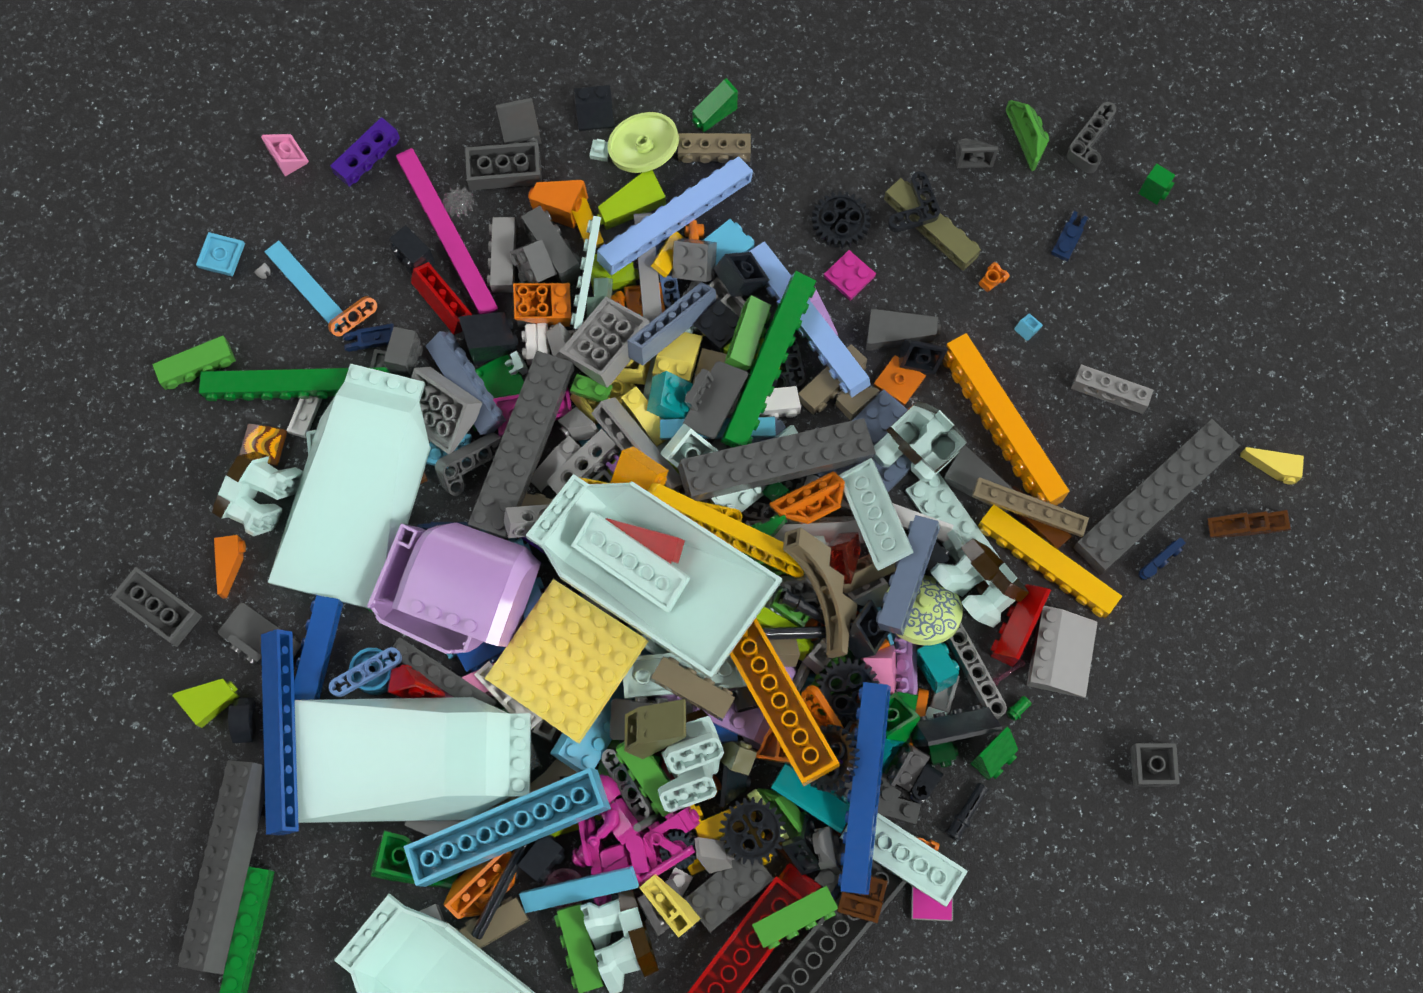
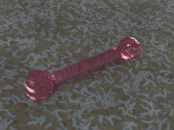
M1019 660L1017 665L997 679H992L997 686L1001 680L1019 667H1024L1025 661Z

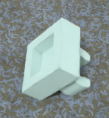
M593 139L589 155L590 159L608 162V142L602 139Z
M517 351L511 353L512 360L510 359L505 362V365L508 367L514 365V368L509 373L511 375L517 374L518 371L522 375L528 373L529 370L522 355Z
M953 529L947 533L950 539L942 544L948 551L953 548L962 551L961 547L965 542L959 532Z

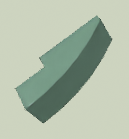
M594 278V297H587V318L605 297L611 299L613 279Z

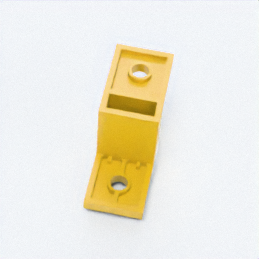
M694 804L690 806L691 809H695L700 818V824L694 828L698 837L719 840L725 836L724 833L719 832V829L725 828V826L720 824V821H727L723 814H730L729 809L701 821L704 819L700 806L695 807ZM753 812L751 820L755 822L754 819H756L757 815L756 812ZM743 815L742 817L749 827V835L752 834L759 848H762L763 845L756 835L758 829H753L747 816ZM736 822L732 826L735 832L745 828L741 822ZM764 831L761 833V838L765 836ZM771 854L769 855V862L766 861L765 858L762 859V865H766L771 862Z

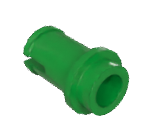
M1022 696L1013 707L1008 708V717L1013 721L1019 720L1021 718L1020 715L1031 706L1030 700Z

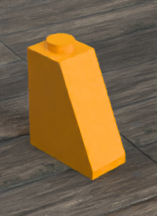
M633 446L621 451L610 483H630L632 481L643 489L648 490L652 483H659L664 486L669 470Z

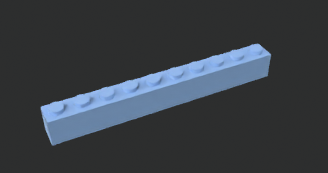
M740 157L729 160L724 167L716 169L709 177L701 179L694 187L687 188L682 195L674 197L667 205L660 206L655 213L645 216L640 223L630 226L626 232L615 236L608 244H603L597 250V261L612 276L751 182L753 170Z
M764 241L749 252L753 254L770 279L766 284V289L771 297H776L778 300L776 302L779 306L791 275ZM808 299L809 307L806 313L801 315L800 320H802V324L798 332L802 338L806 337L809 342L807 343L813 352L817 351L820 362L824 366L827 364L830 368L829 373L833 379L839 380V386L842 391L854 397L870 386V379Z

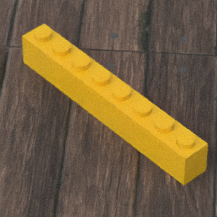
M993 505L980 521L978 527L984 535L993 537L999 546L1008 548L1012 551L1013 556L1023 559L1031 569L1038 570L1044 574L1043 576L1046 580L1058 584L1060 589L1066 594H1072L1076 597L1078 603L1090 607L1096 616L1106 618L1122 598V595L999 507Z

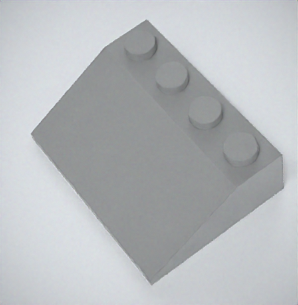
M605 297L561 348L559 353L567 360L573 362L577 368L591 379L608 388L631 361L628 356L627 340L650 322L643 316Z
M414 368L411 379L425 383L420 405L428 440L447 454L454 452L476 421L482 402L433 368Z
M1044 606L1037 620L1026 686L1086 698L1097 621L1063 609Z

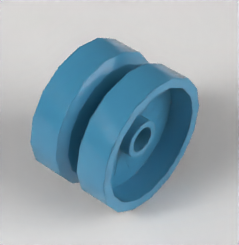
M366 648L359 651L353 657L349 670L382 652V650ZM380 658V660L384 664V667L387 666V664L385 663L386 661L391 660L392 662H394L391 658L385 661L383 660V658ZM373 662L369 666L370 672L374 669L377 672L380 668L378 662ZM391 670L362 685L359 689L369 695L386 693L389 687ZM355 672L351 676V680L354 683L362 679L360 672Z

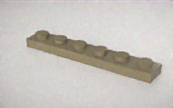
M980 477L977 479L972 494L973 498L1079 537L1084 536L1089 520L1086 516Z

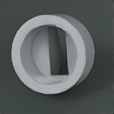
M266 263L254 271L262 279H266V274L270 276L271 273Z

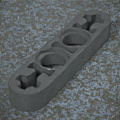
M616 748L605 750L602 754V762L611 778L617 783L621 795L633 816L639 821L653 814L651 803L639 790L640 784L637 779L633 781L627 772L629 770L628 766L625 763L621 764L616 757ZM610 754L615 755L614 761L609 760ZM617 764H621V766L615 769L613 768L614 766H617ZM619 770L626 772L627 777L625 781L618 778ZM630 787L634 788L637 792L635 799L630 798L628 795ZM641 799L642 802H639L638 804L634 805L633 802H636ZM645 807L646 811L644 814H640L641 808Z

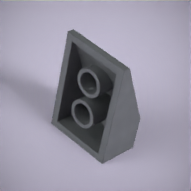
M532 98L496 105L505 144L529 142L542 144Z

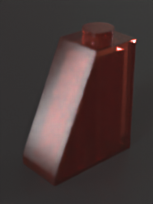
M858 532L839 533L828 545L831 548L829 566L844 576V584L852 583L861 548Z

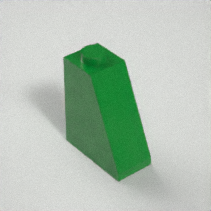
M727 78L692 111L694 126L700 128L703 132L737 109L738 91Z

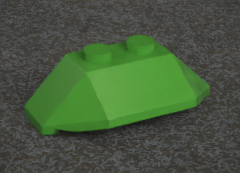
M1010 100L1006 107V113L1030 169L1034 171L1049 142L1048 133L1044 132L1041 117L1037 116L1036 111L1030 105Z
M758 788L757 791L766 804L770 802L769 808L777 807L775 814H782L779 822L783 821L786 823L782 827L786 830L789 839L800 836L806 812H801L797 807L798 805L777 791Z

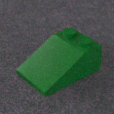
M1006 727L970 763L987 780L992 777L996 779L1003 772L1001 767L1005 763L1010 765L1017 758L1015 753L1018 751V747L1011 730Z

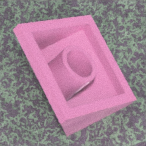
M291 134L261 136L266 148L284 176L309 162Z
M891 645L878 650L874 656L861 658V661L864 660L866 662L865 667L870 665L872 667L870 672L875 671L877 674L873 679H878L880 682L878 684H887L891 687L890 695L895 693L897 686L895 646Z

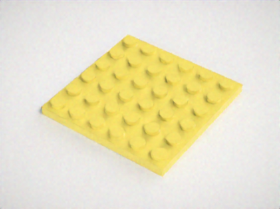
M553 579L484 679L580 744L648 643V640Z

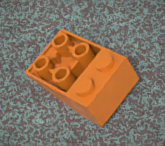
M513 283L515 320L535 324L547 323L548 326L556 325L560 322L564 327H570V283Z

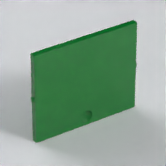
M508 355L496 358L475 370L477 375L483 380L487 391L493 396V399L520 394L524 384L521 374L511 375L509 373L514 368V365L509 367L505 365V362L510 360ZM473 424L472 428L474 432L478 431L475 425Z

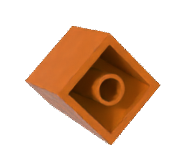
M570 180L536 182L534 188L530 189L528 198L532 209L541 206L543 211H548L552 218L551 221L574 228L576 220L572 211L578 212L582 204V198L588 199L584 181Z

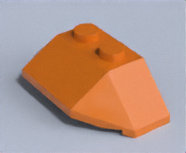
M833 471L769 503V505L779 516L785 515L786 519L810 524L841 508L845 481Z
M509 851L467 869L454 881L443 905L457 919L481 915L512 853ZM516 873L506 892L514 886Z

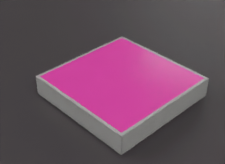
M911 885V920L952 922L953 897L947 907H944Z

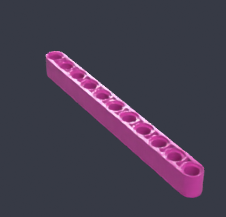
M413 148L397 154L396 158L478 313L489 314L498 311L492 295Z

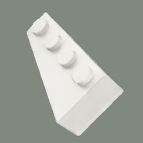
M797 387L774 388L771 396L766 398L765 403H767V407L764 413H760L759 417L775 416L776 419H779V417L786 416L791 418L800 414L801 405ZM740 392V394H739L737 400L735 401V403H734V405H733V407H732L730 413L728 414L727 418H731L732 413H733V411H734V409H735V406H736V404H737V402H738V399H739V397H740V395H741V392Z

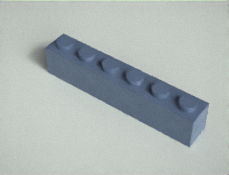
M703 282L695 286L627 340L629 358L641 365L646 364L693 326L716 302V289Z
M439 331L426 345L428 351L444 377L482 402L478 417L474 422L478 432L483 435L495 432L506 421L502 415V410L497 407L493 396L487 391L483 380L477 375L475 367L467 359L466 353L459 346L455 335L450 332Z
M915 515L914 521H910L908 540L914 553L896 561L895 567L897 569L895 574H892L890 577L889 592H885L883 597V609L878 611L876 622H878L881 630L903 636L940 531V525L937 520Z

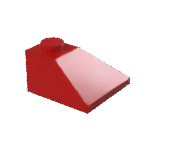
M401 665L398 668L391 669L389 693L401 698L445 697V693L419 671L412 669L411 666Z

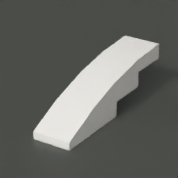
M488 661L474 675L510 714L530 713L531 729L542 720L541 717L484 679L493 667L490 661Z

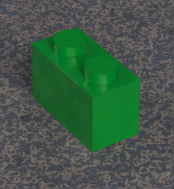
M1156 163L1138 194L1157 205L1161 199L1164 201L1175 184L1172 182L1175 174Z

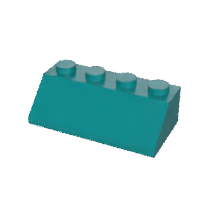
M784 763L773 780L771 788L841 833L846 825V811H849L850 808L847 796L842 795L840 797L832 790L831 792L819 791L817 788L811 787V783L803 787L792 765Z

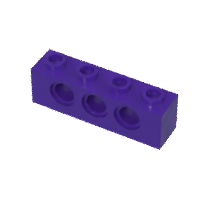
M381 117L330 165L333 173L348 187L358 182L361 175L369 171L378 159L383 158L386 152L398 143L400 137L397 130Z

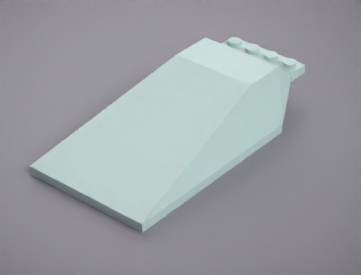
M350 364L345 382L319 420L268 580L269 584L312 595L340 599L343 603L371 609L367 606L400 525H408L431 449L420 405V399L425 386L423 381Z
M573 474L526 534L527 539L544 550L562 580L711 680L782 582L781 577L632 481L630 483L588 484ZM591 512H596L604 519H612L685 540L679 563L672 562L671 564L691 578L670 612L664 611L571 546Z
M474 697L295 700L298 823L467 820L489 810L509 797H522L530 793V713L509 714Z
M391 894L385 897L334 960L351 973L357 993H535L449 923L406 907Z

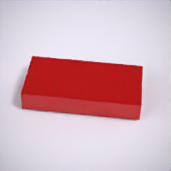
M791 863L786 866L778 877L803 898L822 888V886L806 874L801 875L799 870Z

